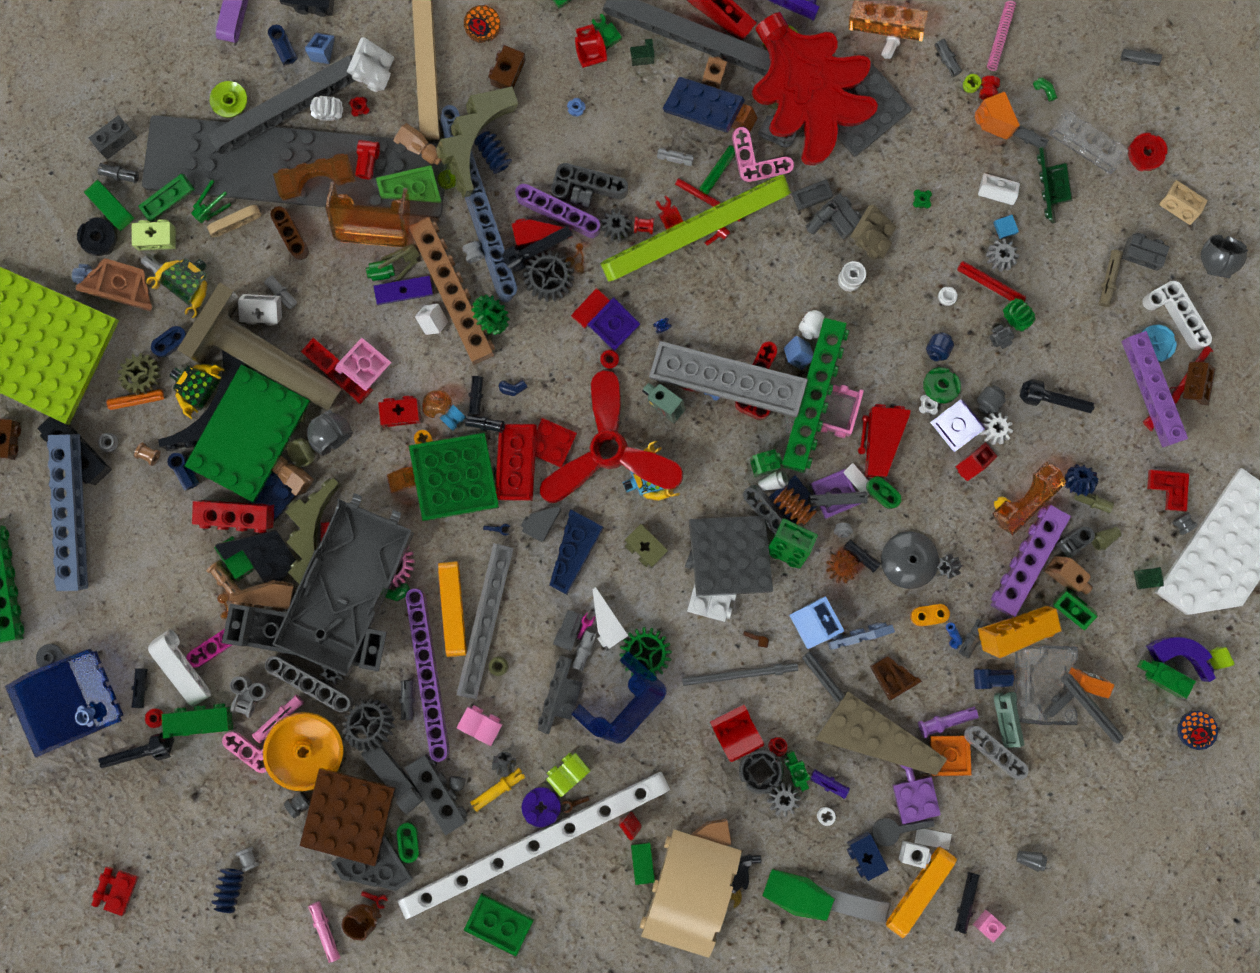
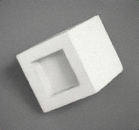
M439 304L424 305L415 316L426 335L440 333L448 323Z

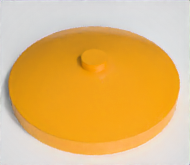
M310 712L294 713L279 720L270 729L263 744V762L267 773L277 784L293 791L313 790L319 769L324 768L337 772L343 758V743L337 728L325 717Z

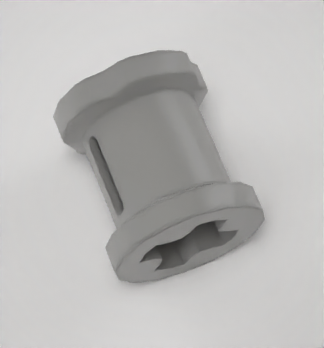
M253 846L236 852V856H239L242 864V872L259 866L253 855Z

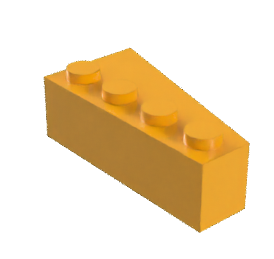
M1049 606L978 628L983 651L998 658L1005 657L1042 639L1053 637L1056 633L1062 631L1057 609Z

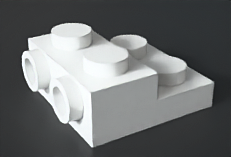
M363 37L358 43L347 72L352 75L354 80L367 84L368 89L374 92L382 91L385 89L391 73L389 69L394 56Z
M694 584L687 612L725 622L726 619H730L732 608L729 605L731 600L735 601L736 595L696 597Z

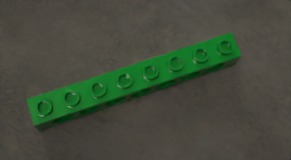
M828 318L823 320L807 375L808 381L799 413L795 417L783 458L782 466L784 468L805 473L806 469L811 467L813 460L810 457L811 451L816 450L818 439H815L817 432H821L823 426L821 416L822 413L826 414L829 404L826 402L827 395L831 396L834 387V384H831L832 378L837 377L839 366H836L838 359H842L844 353L842 343L843 340L847 341L850 330L847 329V323ZM829 338H836L838 342L835 345H830L827 343V340ZM824 356H830L832 357V361L830 363H824L822 361V358ZM819 374L827 376V379L823 382L818 381L816 378ZM814 392H820L822 397L819 400H814L811 395ZM809 410H814L817 415L814 418H808L806 413ZM805 428L812 431L807 437L801 435V431ZM802 446L806 449L803 455L795 453L798 447Z

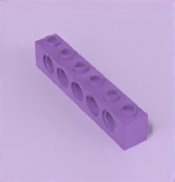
M1147 331L1121 341L1162 448L1188 439Z
M1052 505L1042 507L1039 510L1036 524L1033 523L1029 528L1027 540H1023L1020 544L1018 556L1014 557L1010 562L1009 567L1011 569L1008 574L1005 573L1000 581L1001 587L991 597L992 603L990 606L1009 617H1016L1071 517ZM1045 522H1048L1051 526L1049 532L1044 529ZM1036 538L1041 541L1040 548H1037L1034 544ZM1027 555L1031 556L1032 558L1031 565H1028L1025 562V557ZM1018 571L1023 574L1021 582L1016 579ZM1009 588L1014 591V596L1011 599L1007 596Z

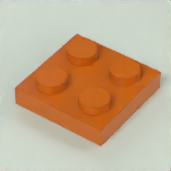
M964 735L929 736L930 748L947 759L938 774H931V776L971 775V748Z

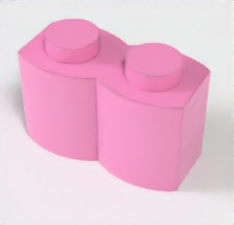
M468 706L457 729L492 746L503 725L500 723L501 719L493 714H490V716L483 714L484 710L478 706Z

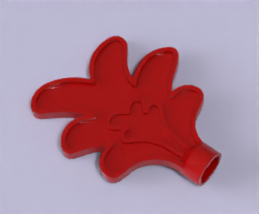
M777 12L765 18L755 28V31L769 52L770 66L767 74L754 86L752 97L762 105L778 103L776 113L769 125V131L774 136H791L804 124L805 134L801 160L806 165L815 166L823 163L833 151L837 141L838 125L857 126L868 121L876 113L878 104L874 98L854 95L844 91L858 86L865 79L870 70L871 61L868 57L861 55L833 57L838 48V41L833 33L799 34L789 27L781 12Z

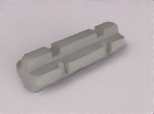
M659 148L657 158L661 160L667 159V161L678 164L684 163L687 166H692L694 156L690 154L684 155V153L673 150L666 151L664 148Z

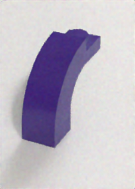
M1166 637L1146 645L1156 662L1164 663L1177 655H1181L1191 662L1201 681L1211 682L1216 679L1212 665L1206 662L1212 658V655L1204 646L1194 640L1182 637Z

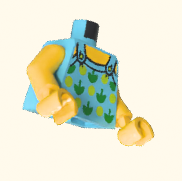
M653 441L643 451L657 453L662 450V447L655 449L654 444L658 441ZM631 471L632 478L622 482L626 492L637 489L639 495L644 496L646 499L660 501L680 495V493L674 494L673 490L653 485Z

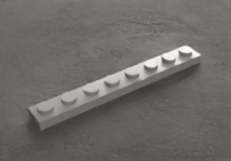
M493 544L456 694L458 696L477 699L514 548Z

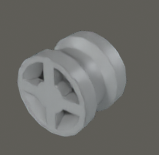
M479 241L470 242L462 247L467 255L466 261L468 263L479 261L485 257L480 249L481 243Z

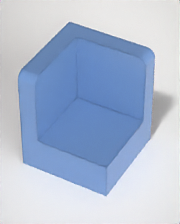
M795 336L784 347L788 363L803 370L812 361L814 354L810 343L802 338Z

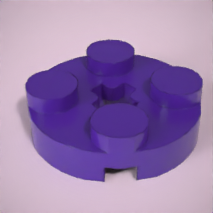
M536 787L524 797L521 806L522 814L527 823L535 827H547L554 823L560 814V799L551 789ZM539 802H543V805L547 806V809H544L543 812H539V809H536Z

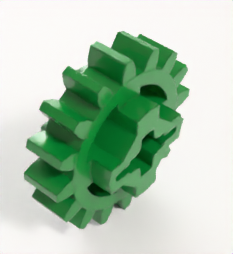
M485 294L477 298L472 304L474 308L471 311L475 313L473 318L477 319V325L481 324L482 330L487 329L488 334L493 333L497 335L509 326L507 322L510 318L506 316L508 311L504 310L505 305L499 304V299L495 301L493 295L489 297Z

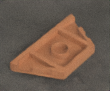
M104 258L81 283L76 285L77 291L151 312L152 305L143 269Z

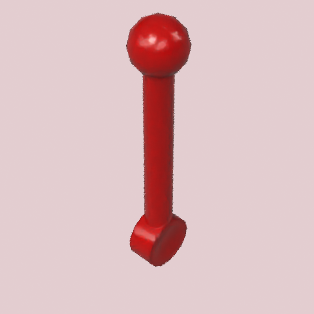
M868 415L862 417L863 429L861 444L858 448L859 454H864L866 451L864 443L867 422L869 421Z

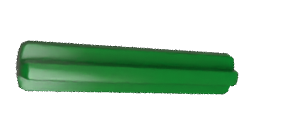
M728 146L700 186V191L705 194L710 192L734 158V146Z

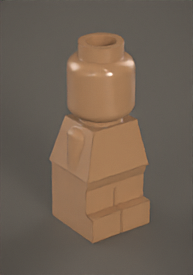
M408 123L401 126L393 141L398 145L400 143L403 144L407 150L418 155L422 154L421 157L424 160L438 166L442 160L437 156L436 147L428 144L429 142L422 133Z
M280 456L272 470L278 474L284 485H288L292 489L291 492L295 496L305 494L315 480L302 468L288 464V461Z

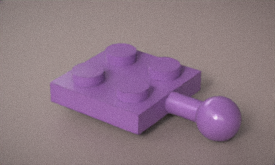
M900 765L905 769L908 781L893 784L892 786L901 823L907 824L941 815L932 777L926 776L915 779L913 768Z

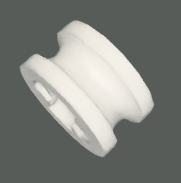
M822 807L817 812V819L822 825L830 826L834 823L836 816L832 809ZM829 811L831 819L822 821L824 819L821 817L822 813L826 814Z

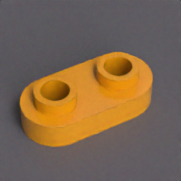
M943 604L917 607L910 614V619L916 626L944 623L950 617L948 607ZM939 610L943 611L942 617H939L937 615V612ZM920 613L924 614L923 620H920L918 618V615Z

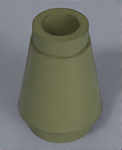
M1113 527L1094 533L1095 537L1091 543L1099 551L1106 550L1121 537V531L1119 528Z

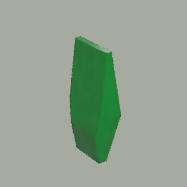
M775 869L771 870L762 895L794 916L828 921L835 901L834 897L808 877Z

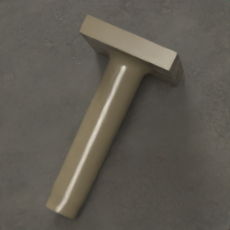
M219 282L177 350L195 362L202 364L212 347L216 346L289 390L310 400L313 404L327 411L330 410L339 397L342 388L233 321L231 317L238 308L239 297L233 290Z

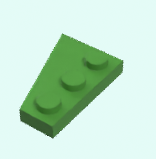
M432 165L376 178L381 198L441 203Z

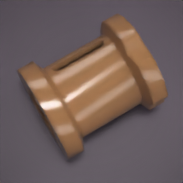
M142 442L137 446L134 457L137 459L141 458L153 466L158 461L161 452L147 447Z

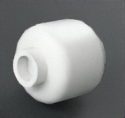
M812 310L804 314L799 324V330L802 332L803 337L810 340L819 337L825 318L823 313Z

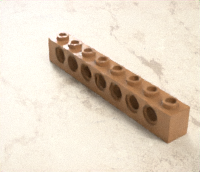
M428 217L408 226L473 365L493 357L492 350H495L491 339L487 340L484 335L487 333V330H482L481 324L477 325V319L473 318L475 313L471 309L474 306H471L468 301L472 298L467 288L463 290L460 284L463 282L459 271L455 273L453 269L455 262L452 256H447L445 252L447 245L444 239H439L437 235L440 231L436 222H431ZM433 237L434 241L432 243H425L426 238ZM435 254H442L440 260H433ZM444 270L450 271L447 277H441L440 275ZM451 287L458 288L455 294L448 293ZM461 303L466 305L463 311L456 310L457 305ZM472 320L474 322L473 326L465 328L464 324L466 321ZM475 337L482 338L479 345L472 344V340Z

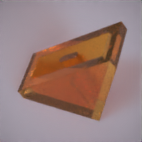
M412 467L401 468L387 474L391 494L416 488Z

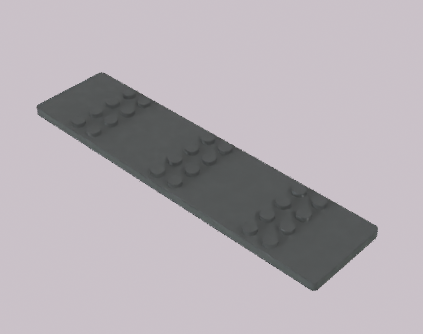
M153 115L150 119L142 187L146 190L158 191L180 174H185L195 189L190 193L192 195H201L209 182L214 180L206 196L218 197L226 191L227 195L223 198L440 218L442 216L447 164L443 165L442 161L438 166L430 164L421 157L422 154L418 155L407 150L403 144L400 143L398 145L393 141L394 138L272 127L228 153L218 154L208 136L213 130L227 122ZM359 140L379 142L380 144L379 158L375 160L373 177L369 180L355 176L358 161L357 144ZM429 142L428 144L437 147L439 143ZM432 165L441 203L381 198L376 181L377 177Z

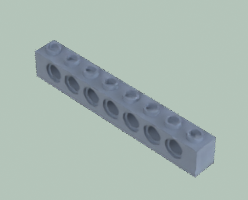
M80 434L48 435V468L50 469L49 487L51 489L50 506L52 508L51 525L53 527L52 545L54 547L53 564L55 566L54 583L56 591L88 589Z

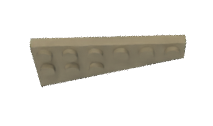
M849 692L845 694V697L841 700L815 739L933 775L938 774L947 760L941 754Z

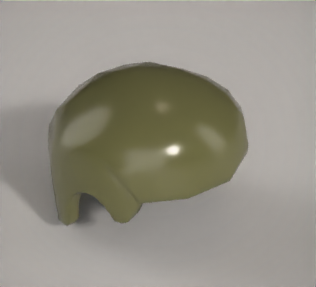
M298 438L287 444L288 456L298 468L306 467L314 461L315 451L310 446L308 440Z

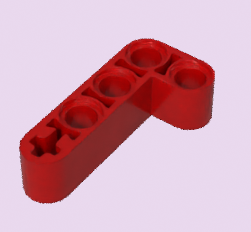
M770 341L763 343L752 365L760 364L764 368L769 369L777 354V346ZM769 348L771 350L767 359H762L766 352L765 350ZM735 401L734 403L735 408L739 412L756 420H764L770 413V410L765 409L766 414L759 415L756 412L757 407L748 405L747 407H742L739 402Z

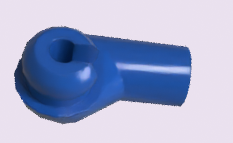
M948 623L946 630L952 638L949 641V645L954 649H958L962 645L963 640L955 624Z

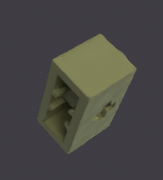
M642 524L624 540L627 543L625 547L632 554L636 552L640 556L638 560L645 567L649 565L652 568L668 552ZM641 543L649 544L648 552L646 550H644L643 552L640 550Z

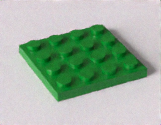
M485 433L409 445L422 522L499 508Z

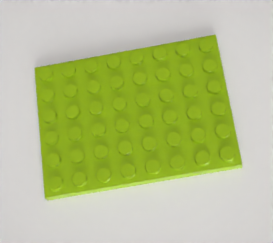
M0 267V393L64 424L70 425L119 320Z

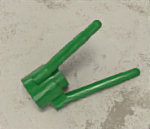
M214 180L209 182L198 201L193 205L194 210L191 214L200 223H203L205 220L209 221L212 217L231 206V203H227L214 212L210 210L227 195L226 191L208 206L204 203L201 205Z

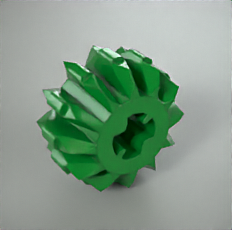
M1016 298L1010 301L1003 309V316L1011 327H1014L1017 331L1023 332L1036 320L1032 308L1028 306V303H1024L1022 299Z

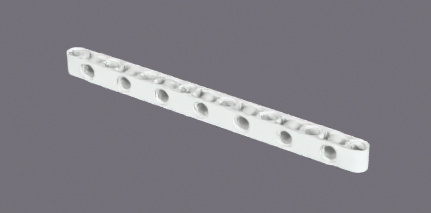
M658 772L400 898L397 902L405 919L432 908L668 792L670 788L663 773ZM638 788L645 789L646 795L643 798L636 797L635 791ZM602 806H609L611 812L608 815L601 814L600 808ZM565 824H574L575 830L567 832L564 828ZM536 840L540 847L533 850L530 848L529 842ZM501 858L504 861V865L502 867L495 866L494 859ZM460 875L466 876L468 883L461 884L458 881V877ZM423 893H429L432 896V901H425Z

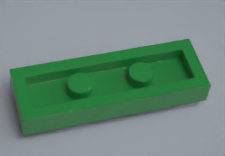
M180 174L138 205L146 219L153 222L195 189L185 174Z

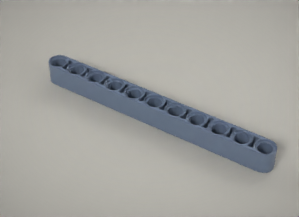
M447 105L443 108L439 119L445 138L454 137L451 134V125L455 118L460 116L457 108L452 105ZM445 115H450L453 119H448ZM471 150L470 176L472 184L476 188L470 197H465L479 242L481 243L482 252L485 255L484 258L496 294L502 302H509L517 292V285L512 270L507 267L502 257L505 249ZM474 201L480 202L482 206H477ZM483 218L487 220L488 223L484 224L480 221V219ZM485 236H491L494 241H488ZM491 254H497L499 259L493 258ZM497 271L504 272L505 276L498 275ZM503 289H509L511 294H506Z

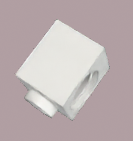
M903 841L898 860L905 864L925 868L926 864L930 862L931 852H929L930 849L926 846ZM915 850H919V858L913 860L912 853Z

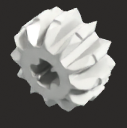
M319 96L311 100L310 111L315 119L334 121L342 117L343 106L338 98Z
M999 412L996 416L994 413H990L989 418H983V426L986 429L980 435L986 434L984 441L987 442L991 439V444L995 445L996 442L1003 444L1004 440L1010 439L1008 434L1013 433V430L1008 428L1012 425V422H1006L1008 416L1002 418V414ZM997 425L996 428L999 429V431L996 432V429L993 428V426Z

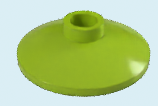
M224 81L212 89L209 101L211 108L217 115L224 118H232L244 111L247 105V94L240 84L233 81ZM229 100H233L231 104H227Z

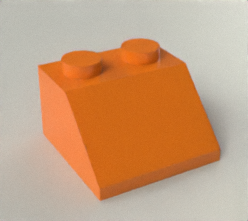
M1005 92L984 99L975 112L976 123L981 126L982 130L1006 140L1010 139L1020 126Z

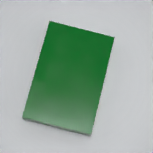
M481 893L463 931L513 956H517L534 919Z

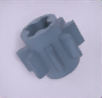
M79 264V268H74L72 271L73 282L81 283L93 270L91 269L92 267L88 264Z

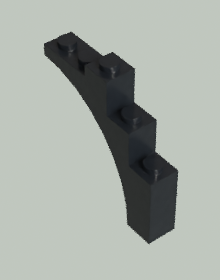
M222 351L224 371H222L221 381L211 404L200 418L186 429L174 435L158 439L159 447L166 449V451L178 450L180 446H185V448L195 447L239 367L242 364L249 368L248 365Z

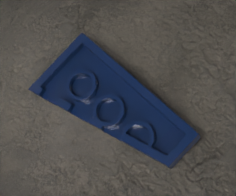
M571 509L549 585L568 595L604 529L603 526Z

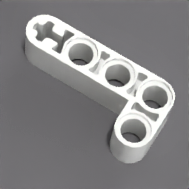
M1170 281L1143 298V306L1148 310H1155L1165 305L1191 349L1200 350L1211 343L1212 336L1179 282ZM1168 288L1173 290V295L1168 292ZM1152 296L1157 299V304L1152 301ZM1178 304L1183 307V311L1178 309ZM1187 320L1192 322V328L1188 325Z
M169 629L150 643L148 651L187 703L194 707L210 697L211 692L178 649L180 640L177 634Z

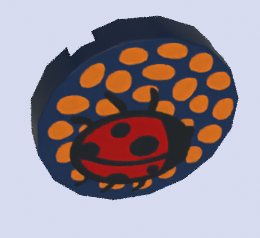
M1189 711L1181 717L1180 723L1177 726V732L1184 745L1195 750H1203L1212 746L1216 741L1218 727L1214 718L1208 713Z

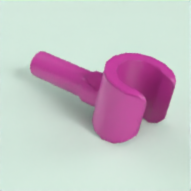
M588 612L582 618L583 625L577 636L578 639L581 640L585 630L593 624L596 618L595 615L592 620L587 619Z

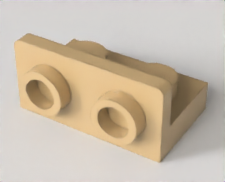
M1176 180L1159 205L1191 225L1202 213L1208 200Z

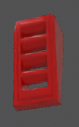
M632 811L619 819L620 828L629 840H633L641 830V823Z

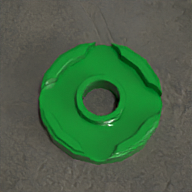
M937 367L931 369L926 374L923 380V389L931 400L946 404L958 397L961 391V382L959 377L955 373L950 372L949 369ZM938 382H943L946 388H941Z

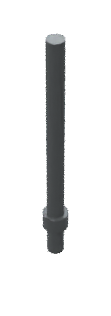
M780 663L774 664L772 667L682 678L683 686L771 674L778 676L786 672L798 671V664L782 665Z

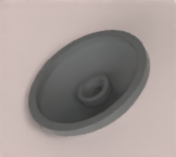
M908 531L893 536L885 544L881 554V565L884 574L893 584L905 589H915L928 584L933 579L938 570L939 556L935 545L929 538L923 534ZM911 556L915 557V563L910 562Z

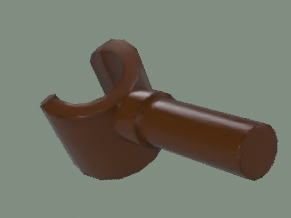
M744 631V636L758 640V647H768L769 640L767 637Z
M586 796L574 801L570 799L565 800L562 805L568 803L571 808L564 812L569 813L575 806L590 801L589 797Z

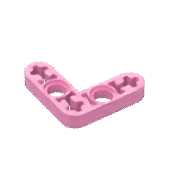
M739 127L733 131L732 140L739 175L743 181H757L787 174L793 170L794 162L789 157H780L756 163L749 131L744 127ZM741 130L742 133L746 134V137L743 138V143H748V146L738 148L737 144L741 145V140L737 139L736 135ZM743 149L748 150L750 153V157L747 160L740 158V151ZM783 160H785L786 163L789 162V166L787 167L786 171L784 168L777 169L778 173H775L776 167L773 163L774 161H776V165L783 164ZM764 164H769L772 168L769 175L762 173V166ZM758 165L760 177L757 178V174L750 175V179H748V176H744V172L747 171L746 168H749V171L757 170L755 166Z
M236 731L228 732L223 736L222 743L227 750L259 773L267 772L265 767H259L261 765L259 760H263V749H259ZM235 736L236 738L234 741L236 743L241 744L242 742H244V744L240 747L236 744L230 745V740L228 739V737ZM246 746L250 747L253 751L252 756L249 758L243 755V749Z

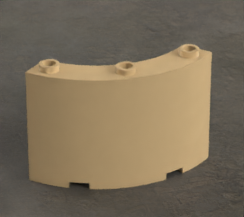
M673 830L671 837L667 836L664 848H667L659 880H655L652 887V892L655 893L647 916H643L640 923V928L643 929L641 937L709 958L716 943V934L721 930L733 890L730 884L732 885L734 875L737 874L742 850Z

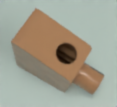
M1054 556L1044 570L1046 574L1069 590L1081 591L1087 595L1093 588L1088 583L1091 575L1071 558Z

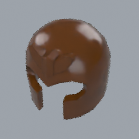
M373 903L371 906L357 904L353 906L342 920L343 932L353 940H365L376 928L378 919L382 917L379 909L376 908V904Z

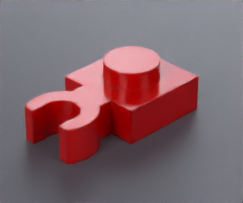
M664 196L666 200L664 205H661L658 200L655 203L663 211L658 215L665 230L683 222L677 207L675 205L671 207L670 198Z

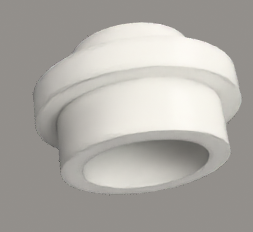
M944 287L939 291L938 299L941 304L950 306L956 302L957 292L952 287Z

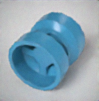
M453 404L449 407V411L440 417L452 431L457 428L459 422L466 418Z

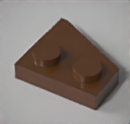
M888 656L870 666L888 700L896 698L922 682L920 678L913 676L907 669L896 664Z

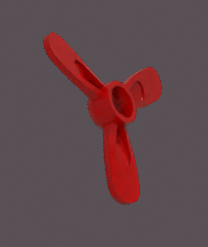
M600 371L596 373L591 381V397L598 433L595 434L590 442V452L565 464L545 478L540 486L542 498L548 503H557L579 488L600 467L611 470L624 466L641 479L667 490L677 488L682 483L684 475L679 464L655 453L628 447L625 438L618 433L621 411L620 383L613 372ZM608 440H615L619 446L618 452L609 459H603L599 453L600 447Z

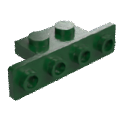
M1040 147L1037 160L1038 164L1042 166V172H1039V176L1045 190H1042L1043 201L1047 203L1044 213L1046 219H1049L1053 224L1056 223L1054 205L1073 201L1068 164L1064 163L1048 167L1047 152L1044 147Z

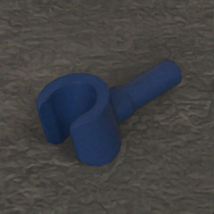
M503 524L501 527L484 525L483 530L500 532L501 535L507 536L509 533H503L502 527L510 526L508 524Z

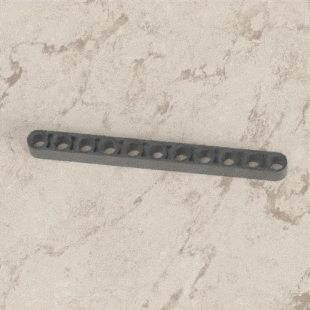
M606 0L603 11L610 16L714 57H720L727 62L765 76L769 70L770 56L769 52L639 0Z

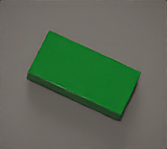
M650 842L631 844L635 885L654 883Z

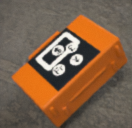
M1072 667L1069 674L1076 679L1087 693L1109 699L1115 686L1113 683L1102 676Z

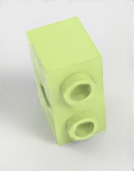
M163 219L151 223L146 220L132 223V246L138 251L176 249L175 226L168 220Z

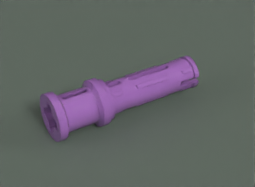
M973 706L947 716H934L931 720L919 721V731L923 738H927L930 734L942 733L948 727L978 719V712Z

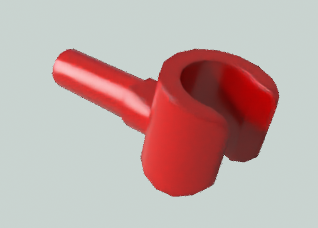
M722 227L704 243L708 246L719 237L725 240L730 235V231Z
M365 891L361 893V896L376 902L378 908H385V905L380 904L378 901L380 899L388 901L386 895L376 896Z

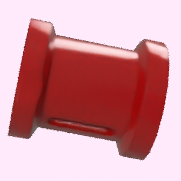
M635 216L634 233L648 232L650 235H653L654 218L641 219Z

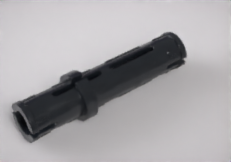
M967 872L968 875L960 908H957L958 917L954 931H959L963 934H967L969 920L973 916L971 911L980 875L972 872Z

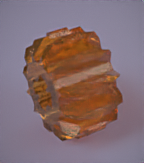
M841 551L837 552V557L833 554L830 555L833 562H826L827 565L831 566V568L826 569V572H833L829 576L830 579L837 576L836 583H840L841 578L844 584L848 583V578L850 580L855 579L851 573L858 574L859 572L853 569L859 563H852L855 556L853 555L848 558L849 552L847 551L843 556ZM845 563L846 570L840 572L841 568L838 569V565Z

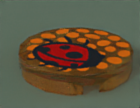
M478 5L471 8L464 17V29L467 36L478 43L492 41L498 36L501 29L498 13L486 5Z

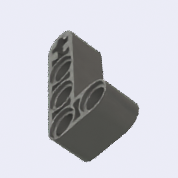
M562 163L557 167L551 188L552 196L563 202L568 199L571 187L574 188L575 185L581 186L584 190L592 189L594 190L593 193L614 199H624L628 194V183L625 179L569 163ZM563 171L570 173L568 177H562L560 174ZM581 176L588 177V180L585 182H581L578 179ZM605 181L606 185L599 187L597 182ZM619 186H622V189L620 191H617ZM557 189L565 190V193L562 195H558L555 192Z
M377 746L376 751L370 749L369 752L363 751L361 753L364 760L385 785L396 787L394 794L397 798L396 803L405 814L410 813L423 801L413 781L384 746L381 748Z

